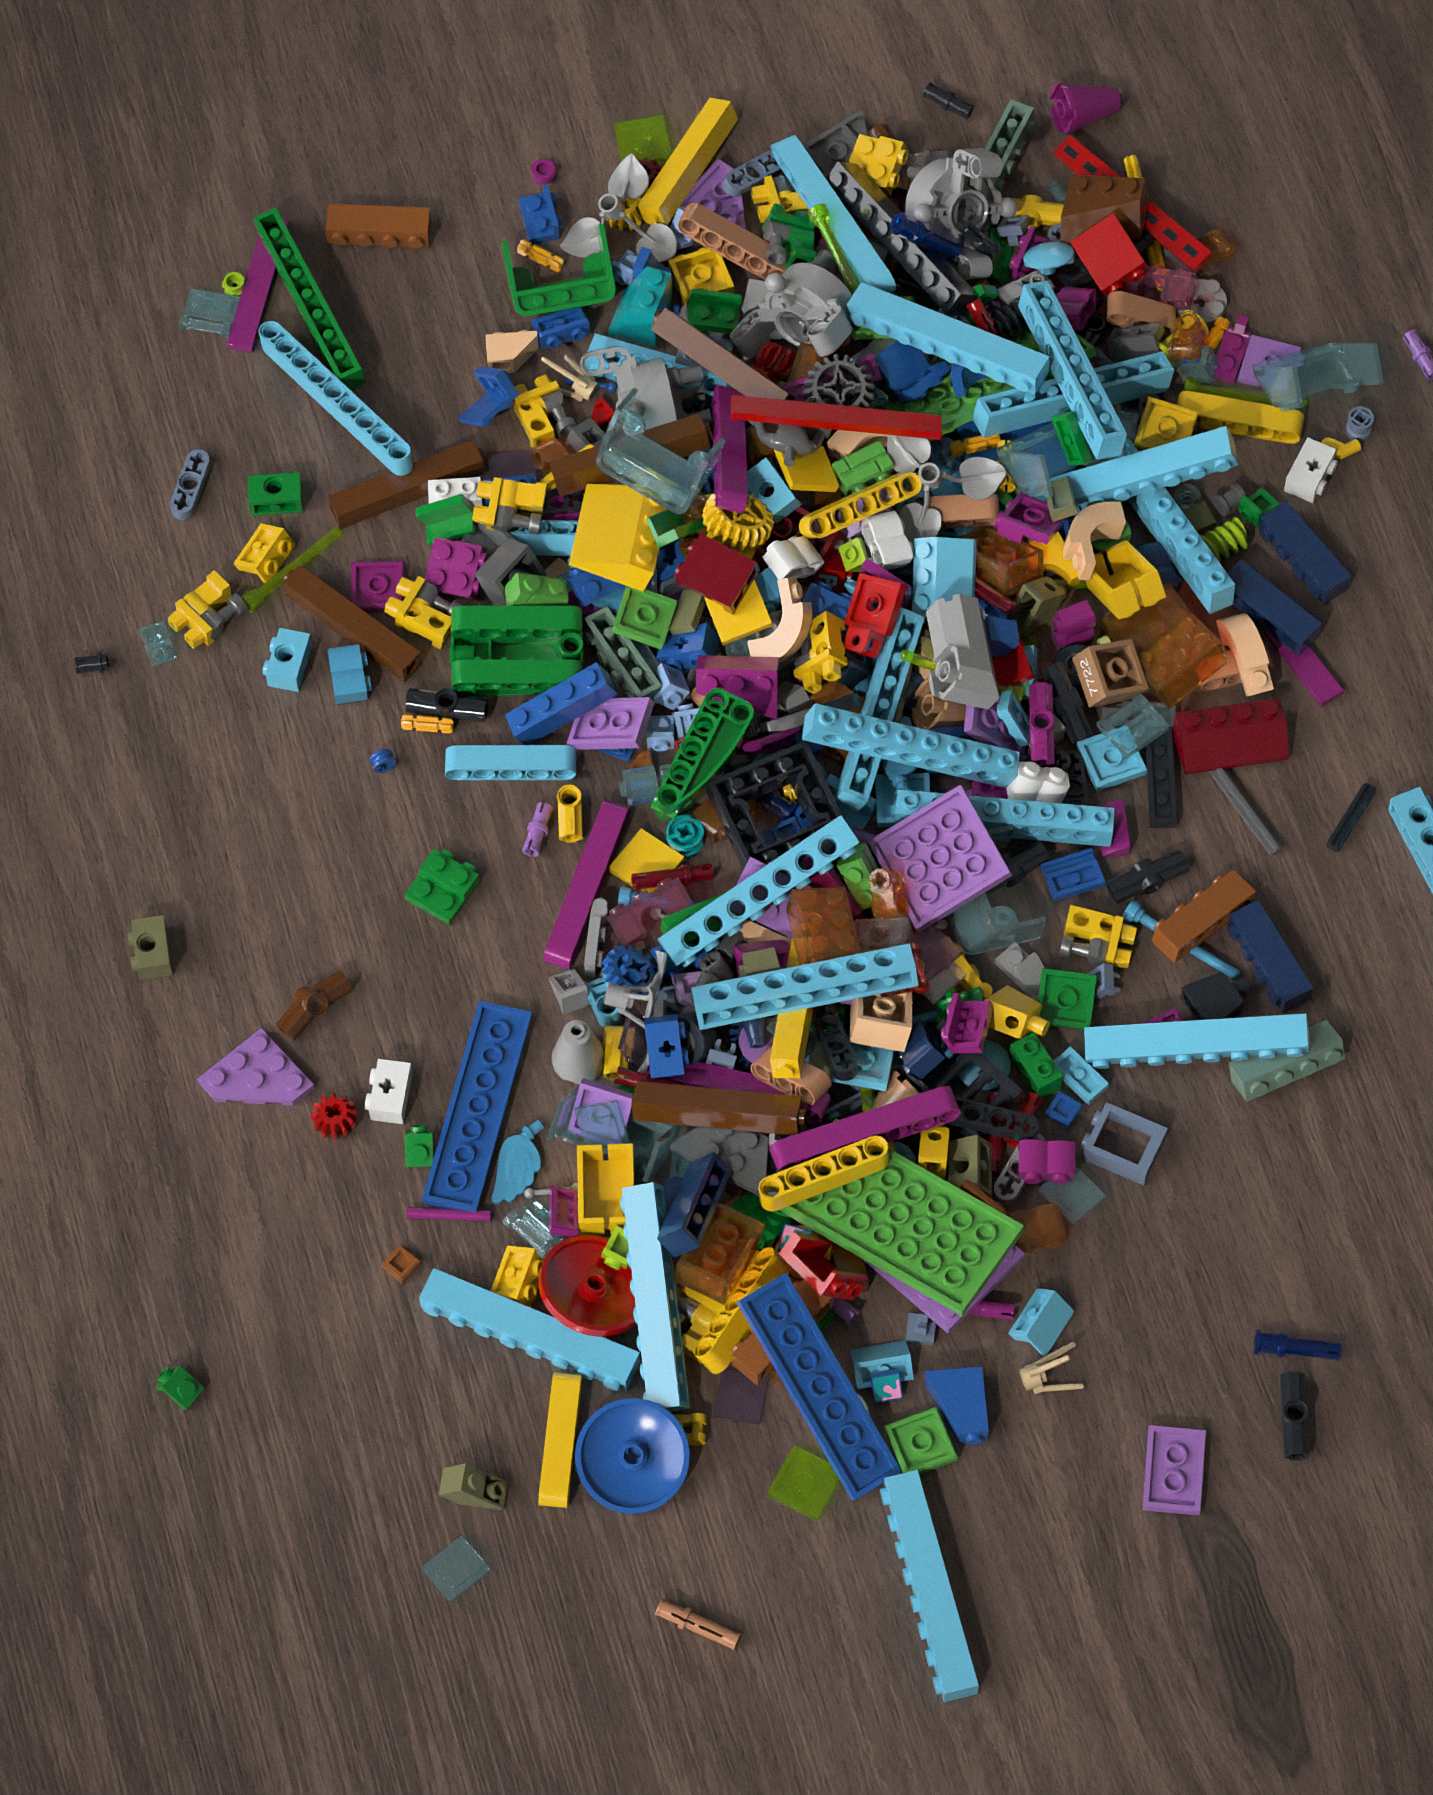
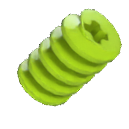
M1236 517L1232 519V522H1225L1223 527L1217 526L1214 528V531L1206 532L1205 536L1200 535L1219 563L1221 562L1219 554L1228 559L1229 549L1233 554L1238 553L1237 545L1243 550L1247 549L1245 528Z

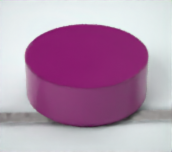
M549 159L535 161L531 167L532 179L541 185L552 183L557 176L555 163Z

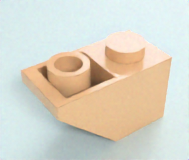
M521 330L513 333L495 332L493 334H486L487 363L489 368L515 373L539 349L537 331Z

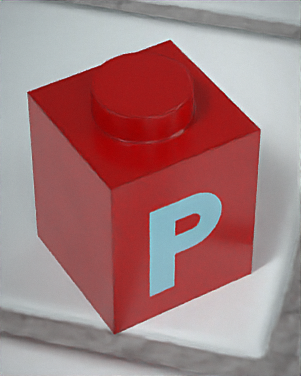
M836 555L829 564L814 575V584L820 581L831 586V592L845 593L846 587L844 583L848 578L854 580L855 572H846L841 556Z

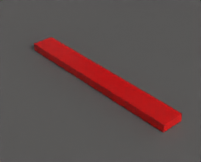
M731 395L730 408L732 420L941 440L942 436L941 415Z

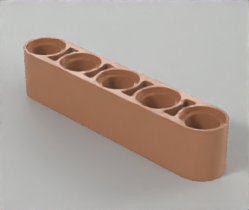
M690 203L686 206L678 222V229L685 236L764 280L771 273L776 272L782 275L786 271L785 263L775 266L766 261V250L770 247L769 242L701 204Z

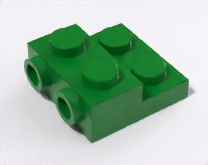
M433 849L420 866L419 875L404 894L405 900L451 925L480 885L479 874H477L478 870L468 862H464L463 865L456 862L454 855L445 849H442L441 852Z

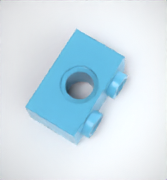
M764 458L747 472L748 494H754V497L761 499L763 505H767L766 511L773 514L772 520L776 523L802 505L794 492L789 489L786 481L773 463L767 458ZM774 487V493L770 497H764L766 489Z
M279 628L277 637H272L270 660L266 659L263 666V675L266 676L268 686L299 692L312 649L309 633ZM286 657L292 658L289 661H281Z

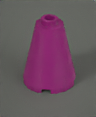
M1059 83L1055 84L1050 92V99H1054V107L1050 108L1051 117L1056 129L1059 132L1064 131L1063 134L1072 133L1118 112L1123 104L1122 94L1115 87Z

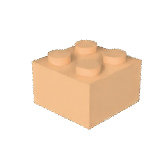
M900 989L852 999L850 1042L904 1052L912 1029V991Z

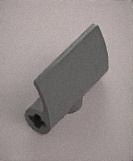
M725 933L719 937L720 944L701 959L699 967L702 972L694 987L739 978L734 945L743 944V940L738 934L735 933L729 937ZM691 991V993H690V999H691V1001L694 1003L693 995H692V991Z

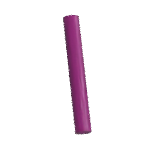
M407 1207L406 1216L407 1218L491 1221V1210H477V1213L447 1208Z

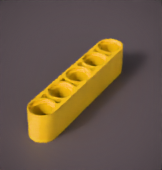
M1182 391L1179 393L1177 405L1199 411L1195 426L1203 429L1215 430L1227 426L1231 434L1288 444L1297 443L1301 438L1305 417L1298 410L1193 391Z
M897 473L805 515L799 522V530L806 538L828 536L916 495L921 490L922 482L916 473ZM905 478L909 482L907 491L904 490L902 485ZM882 488L886 491V499L884 501L880 498ZM859 499H861L864 504L863 510L861 512L857 508V502ZM837 509L841 513V519L839 522H837L834 517L835 511ZM813 520H816L818 523L816 533L813 532L811 527Z
M871 1136L767 1176L761 1180L758 1187L761 1206L767 1211H778L885 1169L889 1163L888 1143L881 1136ZM875 1151L882 1153L877 1156L871 1155V1153ZM850 1161L856 1163L851 1166L845 1165L846 1162ZM824 1171L830 1173V1174L825 1175V1176L819 1175V1173L824 1172ZM798 1181L804 1183L800 1186L793 1185V1183ZM772 1191L777 1192V1194L774 1196L766 1195L767 1193Z
M766 1247L758 1252L694 1348L696 1358L712 1374L721 1373L732 1361V1349L740 1340L743 1339L745 1341L751 1332V1327L736 1302L784 1273L788 1275L790 1272V1266L772 1247Z
M553 1373L539 1488V1506L568 1508L582 1391L581 1374Z

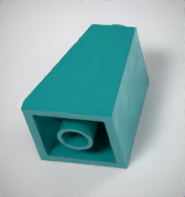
M646 266L624 289L607 334L656 348L661 336L650 329L654 325L653 319L658 312L663 311L664 308L671 310L673 304L671 273Z

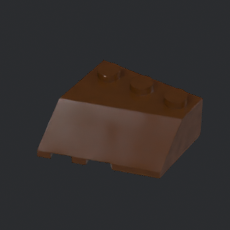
M1071 175L1061 214V242L1073 248L1070 243L1072 240L1112 213L1119 219L1131 241L1141 239L1151 199L1146 179Z

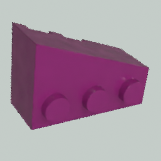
M698 655L696 693L706 696L710 690L720 688L749 702L756 713L777 720L779 710V657ZM713 697V698H712V699H715V700H718V701L723 702V700H722L721 698H719V697Z

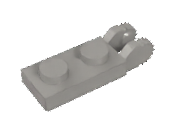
M604 898L595 899L591 907L584 960L585 975L588 977H596L597 967L602 968L603 951H599L600 943H605L606 927L603 926L608 923L609 916L608 902Z

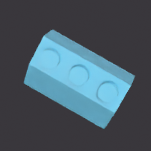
M946 537L914 539L912 612L925 617L924 621L928 622L926 611L938 599L945 598V602L953 600L952 595L956 594L975 597V539Z

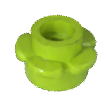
M238 272L228 273L222 282V288L225 289L224 292L229 296H239L242 293L246 279Z

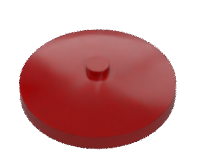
M579 1235L559 1242L546 1255L538 1276L540 1296L549 1312L560 1323L576 1332L597 1337L623 1333L636 1324L633 1314L636 1307L635 1296H633L630 1288V1281L633 1279L632 1270L629 1265L626 1269L620 1267L619 1270H616L604 1263L605 1259L601 1257V1254L609 1241L608 1238L596 1235Z

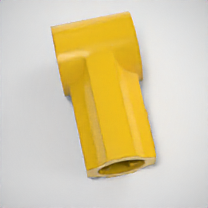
M564 785L557 794L559 840L566 843H574L583 840L582 797L578 787ZM566 798L576 799L573 804L563 802Z
M604 1026V1078L615 1081L616 1076L624 1078V1075L616 1073L619 1066L628 1069L629 1051L632 1049V1026Z

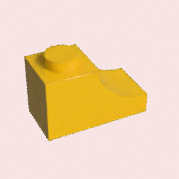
M1058 531L1047 545L1036 541L1030 542L1026 557L1031 567H1036L1039 574L1043 572L1055 573L1062 577L1070 588L1080 584L1077 569L1073 568V559H1064L1063 557L1064 541Z

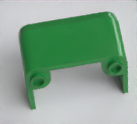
M604 223L596 226L601 252L590 254L585 258L583 262V277L534 285L533 276L527 268H512L508 242H501L507 282L514 309L519 315L527 317L608 302L613 298L616 289Z

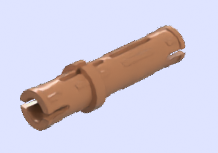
M663 1598L659 1602L655 1612L656 1616L677 1624L679 1629H689L732 1650L736 1649L742 1633L735 1632L692 1612L693 1609L689 1607L684 1609Z

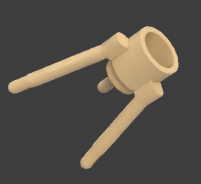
M565 355L564 359L582 376L579 375L577 377L548 358H541L544 363L574 381L572 389L575 392L559 388L564 396L574 398L579 402H582L583 399L589 401L593 397L599 383L595 381V377L586 374L568 355Z
M1071 1342L1040 1360L1026 1365L1025 1368L1019 1369L1025 1390L1033 1389L1034 1394L1046 1391L1083 1389V1383L1042 1384L1047 1381L1044 1371L1069 1361L1070 1356L1066 1355L1056 1360L1053 1359L1074 1348L1076 1343Z

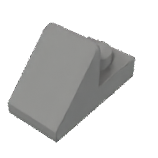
M1014 942L995 958V964L1030 998L1034 999L1039 995L1042 968L1045 969L1035 952L1028 955Z

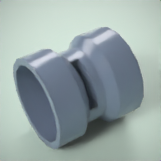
M1362 406L1350 410L1346 424V434L1351 440L1357 439L1359 442H1363L1370 437L1374 422L1372 411Z

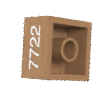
M1132 639L1089 646L1072 658L1089 708L1132 700L1149 689Z

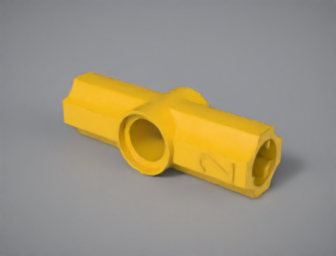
M1025 195L1021 199L1013 198L1018 204V210L1014 216L1028 215L1030 223L1028 229L1030 226L1038 228L1040 225L1053 226L1061 224L1063 203L1044 202L1037 195ZM1000 214L999 220H1002L1004 217Z

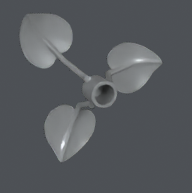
M629 154L611 175L608 182L609 193L604 194L599 199L598 206L602 211L599 213L601 224L604 223L606 231V218L610 220L624 219L643 237L636 245L637 255L641 247L652 249V254L656 260L662 263L672 259L677 252V239L673 231L664 224L656 223L652 224L648 228L647 233H645L624 213L625 208L621 202H625L627 198H639L645 193L649 185L647 171L633 154ZM591 217L580 219L571 227L560 247L568 254L580 258H586L590 254L601 252L596 229L600 222Z
M888 436L887 453L894 465L893 469L898 473L914 472L918 468L919 478L924 485V506L918 503H910L904 506L898 514L905 525L904 535L912 543L913 548L915 538L936 537L942 525L941 514L936 509L928 507L929 491L932 488L938 487L942 478L957 483L963 482L962 490L966 496L973 500H984L996 492L1006 476V470L999 463L984 457H972L962 462L959 467L961 478L946 474V472H940L937 465L926 463L931 456V445L927 439Z
M655 951L658 966L657 974L647 987H629L609 983L604 999L605 1005L617 1007V1013L624 1014L644 1029V1022L627 1011L626 1007L632 1008L634 999L648 1001L644 1017L649 1018L667 966V953ZM635 992H649V994L640 995L635 994ZM647 1047L642 1064L636 1072L643 1073L649 1067Z

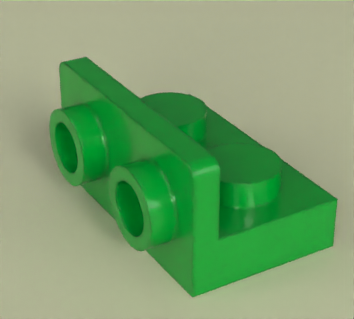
M692 289L686 302V321L701 331L731 334L739 324V306L742 301V295L733 294L732 292Z

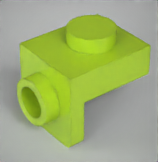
M855 538L838 547L846 572H862L861 565L868 558L862 538Z
M616 1225L601 1257L605 1259L604 1263L616 1270H619L620 1267L626 1269L628 1266L627 1253L629 1252V1244L625 1238L624 1229Z

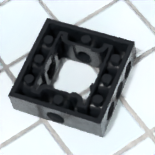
M807 741L710 780L706 787L709 800L743 870L750 857L768 865L840 815L843 817ZM791 784L811 827L808 829L807 826L803 827L801 832L784 839L782 837L777 838L775 843L762 847L763 834L760 829L757 830L750 815L751 809L747 802ZM807 855L800 856L798 863L802 862Z

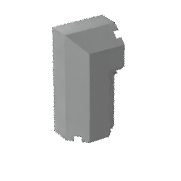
M956 594L952 595L953 600L945 602V598L938 599L926 611L934 652L932 663L937 664L935 671L930 670L928 677L931 695L944 700L988 710L1000 697L983 611L978 598Z

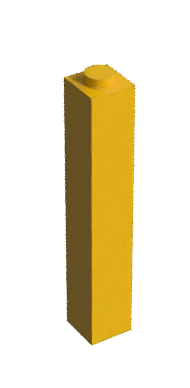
M715 98L708 99L639 202L638 208L645 223L650 225L661 223L666 226L669 224L677 209L681 206L737 122L738 117L731 101Z
M792 938L787 968L822 961L819 938ZM813 1007L778 1014L770 1056L773 1078H801Z

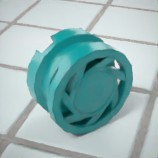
M686 814L677 816L675 820L672 819L666 829L667 846L683 855L684 858L696 855L703 848L704 844L702 823L698 819L692 818V815Z

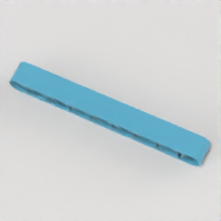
M792 135L772 144L771 151L776 162L859 284L863 282L888 293L895 291L896 284L891 273L797 136Z
M267 321L260 326L259 336L262 349L276 364L391 472L403 476L413 470V459L408 443L279 323Z

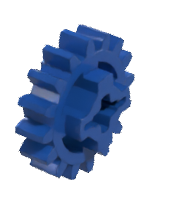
M619 945L617 949L613 948L602 961L604 967L601 972L608 975L604 979L608 983L611 982L612 984L629 987H647L657 974V972H654L657 965L649 963L651 958L649 955L642 956V949L639 948L635 952L632 945H629L626 949ZM635 992V994L648 995L649 992Z

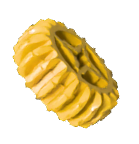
M715 493L711 494L710 498L707 499L702 514L703 524L707 526L706 531L713 533V539H720L722 544L730 545L731 549L738 547L740 551H743L745 548L750 551L754 547L760 548L769 539L774 521L772 520L773 514L766 511L767 505H763L761 499L755 498L754 494H748L743 513L716 508Z

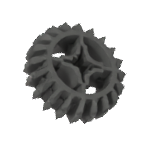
M835 354L833 362H830V359L826 356L823 358L824 366L816 362L814 367L817 371L811 369L808 371V376L811 379H805L804 385L809 388L803 391L804 396L809 397L806 402L826 404L820 398V396H823L824 398L832 399L835 405L845 406L844 403L847 397L854 396V393H861L859 398L850 406L870 408V404L867 401L874 399V394L870 391L874 390L875 385L868 383L872 380V374H864L867 370L865 365L857 368L858 359H854L852 363H849V356L845 355L844 360L839 361L838 354ZM833 372L834 377L830 383L817 387L824 376ZM842 372L853 376L858 383L855 384L854 381L845 380ZM837 379L839 380V386H842L843 389L841 400H839V394L835 390Z

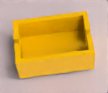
M1127 540L1105 550L1113 573L1111 576H1109L1102 553L1094 555L1096 565L1090 580H1085L1087 587L1119 620L1132 616L1134 612L1140 610L1142 605L1144 607L1152 606L1166 597L1158 570Z
M633 1143L608 1144L609 1160H603L602 1145H577L578 1224L580 1235H605V1230H610L612 1235L616 1225L624 1229L626 1219L625 1213L621 1208L620 1199L623 1197L622 1188L635 1186Z

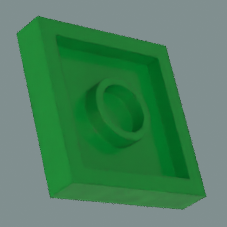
M1042 968L1038 1002L1041 1003L1042 1010L1039 1017L1050 1021L1049 1026L1084 1030V1027H1090L1097 975Z

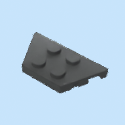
M860 109L803 145L825 178L828 177L838 161L849 162L859 134L868 136L863 111Z
M698 1126L670 1145L672 1152L690 1161L715 1152L732 1170L728 1181L759 1196V1183L767 1175L769 1137L759 1132Z

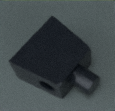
M1219 972L1183 986L1180 999L1196 1020L1236 1018L1243 1011L1244 1000L1241 996L1251 991V987L1244 977L1231 983L1223 972Z

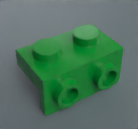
M747 1191L730 1205L723 1226L761 1251L766 1247L773 1248L775 1241L780 1238L784 1224L791 1225L793 1221L772 1211L765 1210L761 1206L760 1198Z

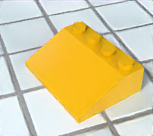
M587 484L569 565L643 592L654 574L659 551L646 519L666 511L670 495L647 486Z

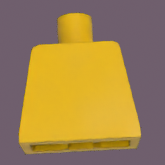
M1007 985L986 998L985 1001H990L993 1006L989 1028L1015 1038H1022L1031 1031L1044 1036L1048 1031L1050 1021L1039 1017L1042 1010L1041 1003Z
M944 1124L921 1132L918 1165L946 1180L949 1128L944 1127Z

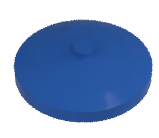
M626 1398L601 1407L587 1420L577 1439L575 1463L578 1476L584 1488L601 1505L621 1513H644L661 1507L680 1490L690 1466V1447L682 1425L670 1411L649 1400Z

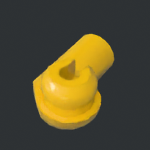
M1326 437L1321 442L1335 448V458L1339 460L1361 451V445L1357 439L1344 444L1334 438Z

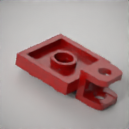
M859 573L844 622L845 625L849 626L845 638V648L847 650L871 658H876L879 655L885 636H892L907 585ZM879 600L878 608L875 610L872 604ZM859 636L858 644L855 646L854 640ZM870 641H872L873 647L871 650L868 651L867 648L870 644Z

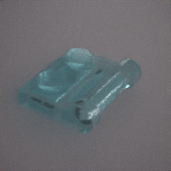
M190 288L183 314L180 316L179 329L188 331L190 328L213 332L228 338L240 297ZM192 316L223 322V324L192 319Z
M1140 693L1132 698L1133 701L1112 716L1107 719L1102 718L1096 723L1099 731L1108 737L1126 759L1169 730L1167 722ZM1138 710L1143 712L1117 731L1115 730L1114 726Z
M536 1200L512 1210L505 1216L502 1222L509 1229L513 1228L537 1250V1254L542 1259H545L548 1252L556 1244L570 1238L549 1234V1212Z

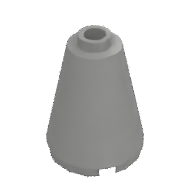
M581 1020L570 1021L565 1025L552 1051L554 1071L561 1079L574 1082V1084L580 1085L582 1078L593 1081L603 1072L605 1049L602 1042L587 1023Z

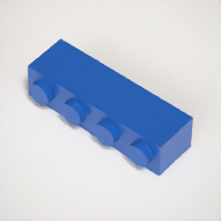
M596 662L505 714V717L514 737L524 745H531L617 696L618 693L608 672Z

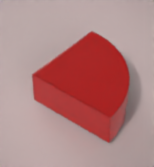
M603 396L595 402L592 411V420L600 429L607 426L609 420L618 419V414Z

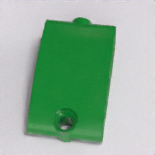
M457 606L452 608L450 644L451 689L456 694L475 697L542 694L582 671V608L577 606ZM571 643L576 645L578 649L575 652H568L564 649V646Z
M714 688L706 694L650 807L655 810V815L660 821L670 822L689 810L706 794L708 781L722 776L747 738L751 724L757 714L749 702L720 688ZM713 697H719V698H721V699L723 700V702L718 701V700H715V699H714V700H710V699L713 698Z

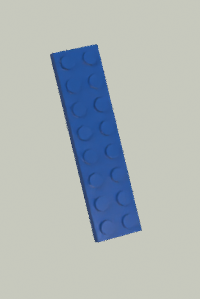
M484 1001L478 1002L422 1197L424 1204L477 1213L532 1021V1012Z
M787 1273L780 1275L737 1301L736 1303L851 1501L858 1499L882 1484L884 1478L900 1473L899 1465Z

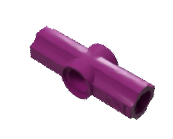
M1036 682L1029 685L1031 762L1039 766H1048L1055 763L1052 684ZM1042 720L1047 722L1048 726L1038 728L1035 723Z

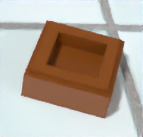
M401 1244L381 1263L382 1268L401 1284L421 1265V1261Z

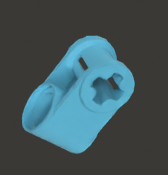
M603 974L602 978L588 983L583 981L587 987L589 1005H591L597 1021L602 1027L605 1025L618 1026L622 1018L621 1014L617 1013V1007L604 1004L609 984L604 981L608 976L607 974ZM607 1009L614 1010V1012L609 1014H606L603 1011Z

